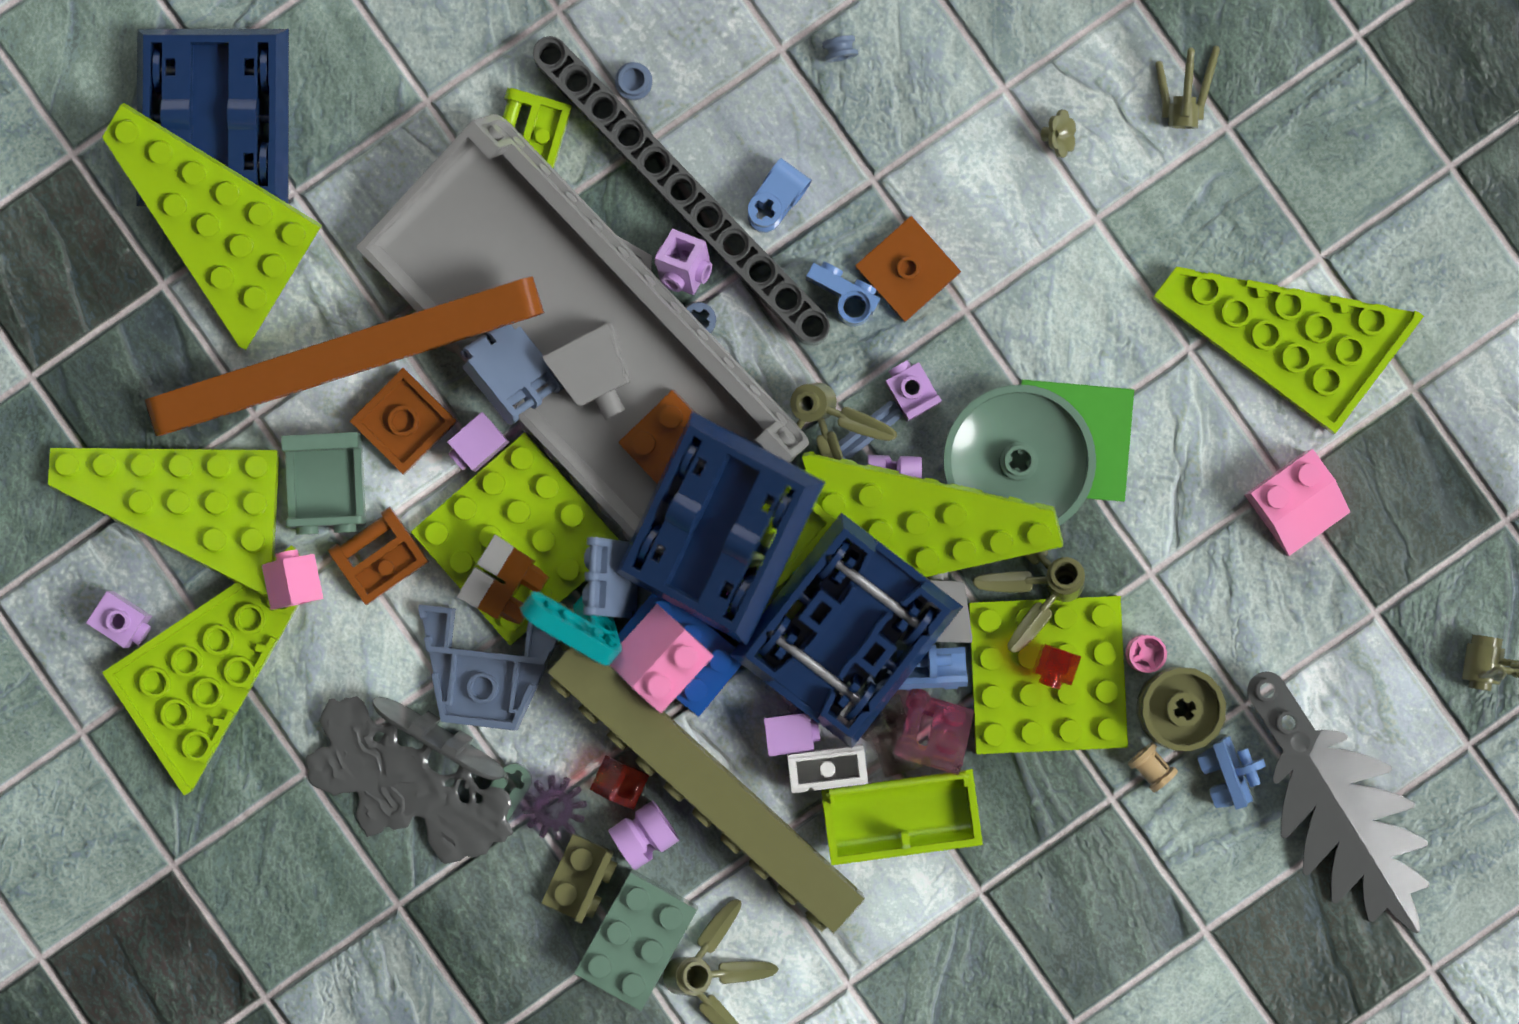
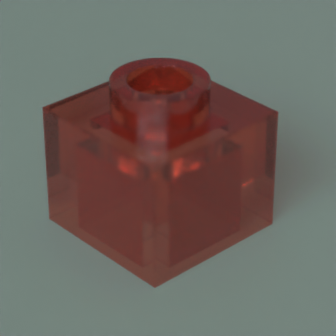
M1041 644L1032 673L1041 675L1038 683L1058 690L1061 689L1062 683L1072 686L1081 656L1047 644Z
M605 755L589 790L607 800L634 810L650 775L630 764Z

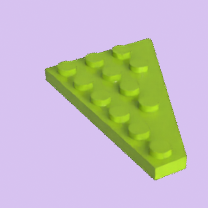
M121 104L103 134V140L238 346L246 351L322 227V224L127 104Z
M1177 266L1152 297L1332 434L1337 433L1424 317L1418 311L1401 310L1380 304H1369L1359 300L1321 295L1263 282L1230 278L1220 274L1198 272L1193 269Z
M50 448L48 485L51 489L105 514L114 521L152 538L153 541L185 555L202 566L260 593L263 597H268L262 565L274 562L279 453L277 450Z
M812 451L806 452L802 456L806 472L826 482L816 501L823 510L834 520L842 512L925 577L1063 547L1064 542L1054 506L1037 502L1031 504L1010 496L1009 498L983 493V490L953 483L943 484L936 479L927 477L921 479L899 474V471L870 464L860 465L852 460L843 458L838 460L816 455ZM848 538L845 539L850 544L852 543Z
M291 545L282 552L297 549L295 548V546ZM235 583L102 672L184 796L194 790L299 605L271 610L268 597H263L260 593L240 583Z

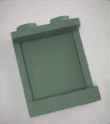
M346 432L281 436L282 451L285 452L288 504V519H285L286 527L295 528L296 535L319 534L318 527L333 526L334 533L357 532L356 525L366 524L362 434Z

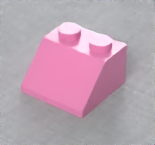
M1314 449L1303 452L1244 495L1288 556L1350 513L1336 480Z
M657 604L621 643L622 651L610 666L658 712L662 713L714 655Z

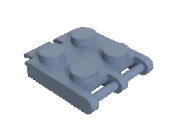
M512 325L489 331L485 336L479 337L460 351L462 358L466 361L462 368L505 422L510 425L518 421L519 415L530 407L535 409L540 406L542 399L550 393H559L564 389L563 385L545 363L543 354L521 327L514 329ZM545 384L548 385L546 388H544V389L541 390L540 392H537V390H538L539 388H541L542 386H544ZM523 399L525 400L524 403H522L521 405H519L518 407H516V408L514 409V407H513L514 405H516L517 403H519V402L522 401Z
M587 537L586 545L590 547L585 551L584 563L589 572H585V580H588V585L584 587L582 593V601L585 606L583 607V615L631 619L632 611L637 612L638 585H633V582L616 573L630 542Z

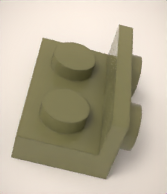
M573 833L541 904L574 918L580 924L583 923L585 916L593 919L602 899L595 895L601 881L609 884L618 864L611 860L615 851Z

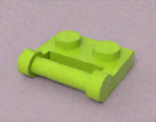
M507 88L504 97L507 103L502 117L515 128L521 105L531 107L523 137L554 169L572 106L518 89Z

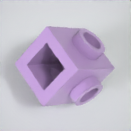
M674 229L671 230L663 245L660 246L655 257V265L657 266L660 281L666 288L674 292L684 291L694 295L699 285L706 283L712 271V263L709 259L706 241Z

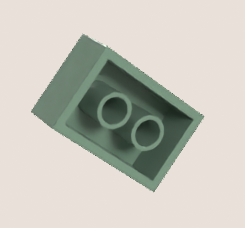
M632 869L574 974L642 1011L697 912L698 906Z

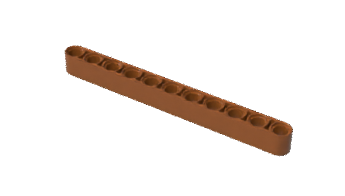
M530 276L145 399L144 401L155 436H161L544 314V310L534 278Z

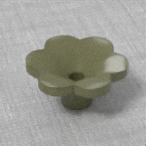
M1058 110L1056 116H1051L1049 119V127L1041 129L1040 136L1042 141L1048 142L1050 148L1055 150V154L1059 158L1066 157L1068 152L1073 151L1075 148V121L1069 118L1067 110Z

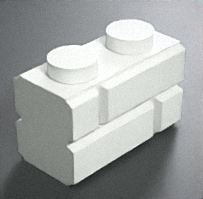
M863 744L854 745L853 748L841 746L787 754L792 793L806 792L811 789L822 790L868 784Z

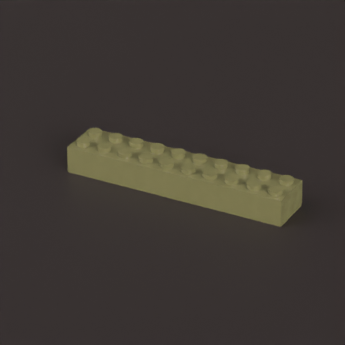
M570 647L548 671L553 677L550 684L562 696L567 698L572 694L582 703L578 710L593 724L599 720L610 729L606 734L610 740L622 750L629 746L639 755L635 762L650 776L657 772L667 781L663 787L679 802L685 797L695 806L691 813L707 828L712 824L723 832L720 840L734 853L738 854L742 849L751 858L748 865L760 877L766 880L771 876L779 883L777 892L792 906L800 902L807 909L805 917L818 930L823 932L828 928L834 934L865 900L863 892L834 866H831L829 861L664 711L662 713L658 712L610 665H602Z

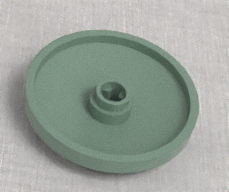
M1008 385L982 394L969 403L958 415L946 438L943 452V470L946 484L953 483L983 490V493L1009 498V496L1015 497L1031 504L1037 502L1054 506L1060 526L1078 511L1090 492L1095 477L1096 452L1094 441L1086 422L1068 401L1054 392L1037 386Z

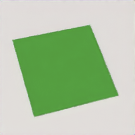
M1022 379L1021 385L1044 388L1064 398L1079 412L1091 432L1096 452L1095 477L1087 499L1125 502L1135 389Z

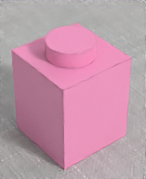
M298 549L275 554L276 561L262 565L271 610L323 599L314 554L299 556Z

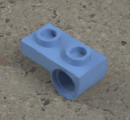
M823 261L821 266L813 263L806 276V280L840 298L837 305V314L845 325L856 327L864 324L870 314L873 315L881 299L874 295L877 289L858 279L855 284L841 277L843 271ZM851 298L859 299L865 306V312L857 318L849 317L844 311V303Z

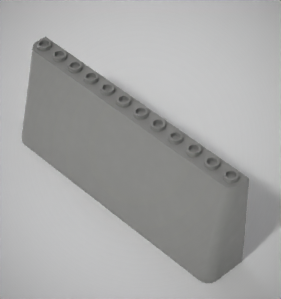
M497 114L472 120L356 246L363 254L364 262L371 269L379 271L389 282L388 286L391 291L398 297L405 299L415 309L414 313L533 276L544 314L511 325L514 329L521 327L543 356L605 324L613 325L630 378V383L616 389L625 410L605 420L596 401L579 407L564 388L559 393L552 392L543 398L542 404L537 408L533 409L530 407L521 413L518 423L526 433L535 436L545 446L546 454L553 461L561 463L569 471L571 480L577 487L587 490L597 501L598 509L605 516L613 518L623 528L622 532L629 542L635 533L657 483L618 442L671 390H675L697 414L789 462L809 445L808 438L801 428L506 119ZM487 332L445 345L444 347L452 353H457L466 363L460 351L479 337L485 336ZM545 384L544 386H542L541 388H539V389L537 390V392H540L541 390H543L544 388H546L548 385ZM523 399L522 401L514 405V409L522 403H524L525 400Z

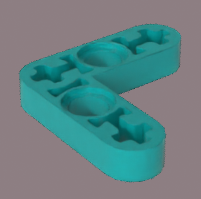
M532 592L520 607V610L524 617L536 627L605 666H609L622 651L614 618L583 615V607L585 606L582 601V595L573 605L574 612L539 592Z

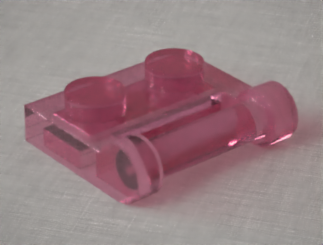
M923 689L910 690L906 700L908 712L903 733L897 739L895 745L896 755L905 760L959 775L974 710L932 698ZM922 714L933 717L926 746L919 744L917 740Z

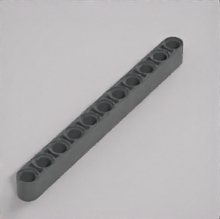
M546 36L538 40L533 49V57L540 72L696 234L706 241V244L802 343L816 346L824 342L830 328L829 319L826 314L563 41L553 36ZM548 48H556L561 52V58L557 63L548 65L541 61L542 53ZM582 75L588 80L586 87L582 91L574 92L567 88V82L572 76ZM600 102L610 103L614 107L613 113L606 119L595 117L593 109L596 104ZM635 129L640 134L639 141L633 146H624L619 141L622 131ZM651 156H661L666 161V166L660 173L654 174L646 170L645 163ZM677 183H687L692 188L691 196L684 201L674 199L671 195L674 185ZM704 210L716 212L719 217L716 225L711 228L700 226L697 222L700 212ZM739 237L745 244L744 250L738 255H729L723 249L726 239ZM756 264H765L771 270V276L767 281L758 283L749 276L750 269ZM782 291H791L797 297V304L790 310H783L777 306L776 296ZM808 318H816L821 321L824 330L817 337H808L802 331L801 326L803 322Z

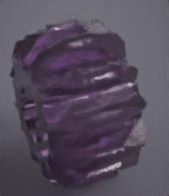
M549 775L547 780L549 789H546L540 780H536L533 784L540 795L533 792H526L524 798L535 803V806L522 808L523 814L535 813L536 815L535 818L527 823V826L531 829L541 822L543 826L539 836L542 838L548 834L549 828L553 827L555 840H560L562 838V825L572 835L576 832V829L569 819L583 823L585 820L584 815L574 810L585 808L587 801H574L573 797L580 794L582 788L577 786L569 793L566 790L571 780L569 777H564L560 787H556L555 775ZM551 797L559 798L558 803L561 801L564 803L565 809L559 812L558 817L550 816L552 811L547 813L545 810V805L551 802Z

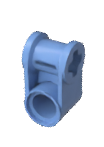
M780 158L767 174L761 187L748 204V220L753 229L762 233H768L776 229L790 209L802 198L812 180ZM767 206H770L772 218L765 216L762 220L759 219L757 208L759 207L764 210Z

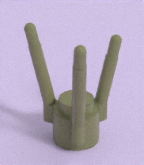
M1214 46L1212 49L1197 104L1196 97H1191L1194 48H1188L1183 96H1174L1173 103L1170 102L1163 63L1161 61L1155 63L1162 101V118H1169L1168 127L1197 129L1198 121L1204 120V106L1220 51L1219 46Z

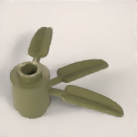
M804 384L796 388L791 396V410L799 419L796 424L801 429L805 422L818 421L822 435L817 436L816 442L821 456L838 460L843 458L837 436L833 431H828L825 419L831 415L839 418L837 423L840 427L857 434L885 441H891L897 437V432L892 427L869 415L849 407H843L841 411L837 410L835 392L827 384ZM811 398L813 399V402H814L813 407L811 406V402H810Z
M1048 550L1024 556L1032 564L1041 562L1048 569L1047 576L1032 577L1029 571L984 574L973 579L972 582L975 587L992 592H1029L1032 590L1033 584L1046 583L1047 591L1050 594L1043 604L1035 603L1018 625L1008 642V650L1010 652H1019L1041 631L1052 616V611L1049 607L1055 599L1061 602H1070L1081 595L1084 589L1085 572L1077 560L1070 557H1062L1051 563L1046 558L1048 555ZM1063 578H1067L1072 583L1064 585L1059 583V581Z
M1472 634L1471 644L1467 643L1462 673V679L1469 680L1468 688L1491 691L1492 684L1500 685L1506 674L1519 678V661L1504 659L1503 639Z
M738 899L731 900L722 907L705 927L697 940V944L701 948L695 957H676L668 962L663 972V981L666 988L676 995L697 996L702 1001L699 1005L700 1012L712 1024H739L714 995L706 996L704 994L709 988L712 978L719 977V981L722 984L740 983L764 979L775 975L779 970L775 964L770 962L735 961L720 963L718 966L719 970L711 971L709 965L702 960L706 952L713 953L736 919L742 905L741 900Z

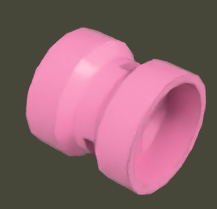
M1140 635L1128 642L1125 648V658L1128 665L1137 672L1152 673L1163 667L1167 658V650L1159 638L1151 635Z

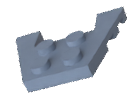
M419 605L418 611L420 619L423 620L426 635L424 641L426 651H429L433 670L431 676L441 722L513 731L518 730L559 639L528 621L524 656L452 648L456 608Z

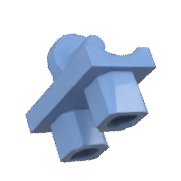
M934 644L899 690L920 691L923 688L958 689V687L968 686L965 647L936 648V644ZM897 650V659L904 650Z
M1230 736L1219 739L1213 744V747L1200 753L1197 759L1204 774L1221 769L1224 775L1225 783L1210 788V795L1215 808L1234 805L1237 810L1247 807V803L1253 801L1244 775L1246 774L1250 787L1261 784L1257 770L1264 768L1266 764L1263 758L1253 761L1249 749L1245 748L1237 751L1242 763L1241 765Z

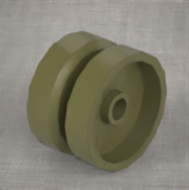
M1170 667L1156 672L1143 684L1137 697L1136 714L1141 729L1153 742L1175 751H1193L1207 746L1219 735L1226 719V701L1221 688L1211 676L1194 668ZM1177 701L1183 702L1186 706V711L1181 716L1174 714V710L1178 708L1175 704Z

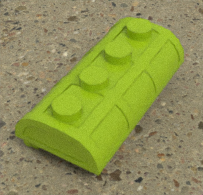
M973 769L821 790L831 866L983 845Z

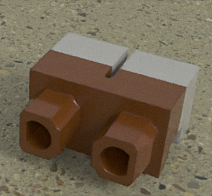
M494 535L477 564L504 580L505 584L475 567L457 597L496 619H501L502 617L521 625L525 619L520 610L523 602L514 597L521 584L533 592L540 593L547 583L549 576L534 565L536 562L534 559L498 535Z

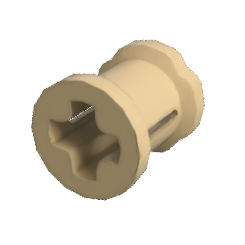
M1151 742L1128 762V766L1131 769L1136 768L1149 782L1150 790L1155 793L1172 780L1178 773V770L1175 767H1170L1157 753L1155 743Z

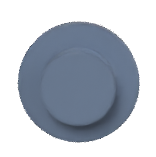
M627 63L616 73V89L625 99L640 100L647 96L652 88V75L649 69L641 63Z

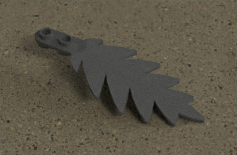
M1273 672L1256 674L1252 677L1247 687L1249 700L1283 750L1275 766L1273 783H1279L1292 771L1283 801L1281 837L1287 838L1314 809L1305 840L1303 874L1309 875L1338 843L1331 873V901L1338 903L1363 876V900L1368 921L1374 922L1388 909L1405 927L1414 933H1419L1418 914L1410 893L1428 888L1429 882L1409 866L1391 857L1424 848L1428 845V842L1401 827L1372 821L1413 809L1415 802L1386 790L1352 784L1392 771V767L1378 759L1361 753L1329 748L1347 740V734L1334 730H1315L1280 676ZM1264 683L1271 684L1274 688V694L1270 698H1265L1260 693V687ZM1286 715L1293 717L1295 720V726L1292 730H1285L1281 725V720Z

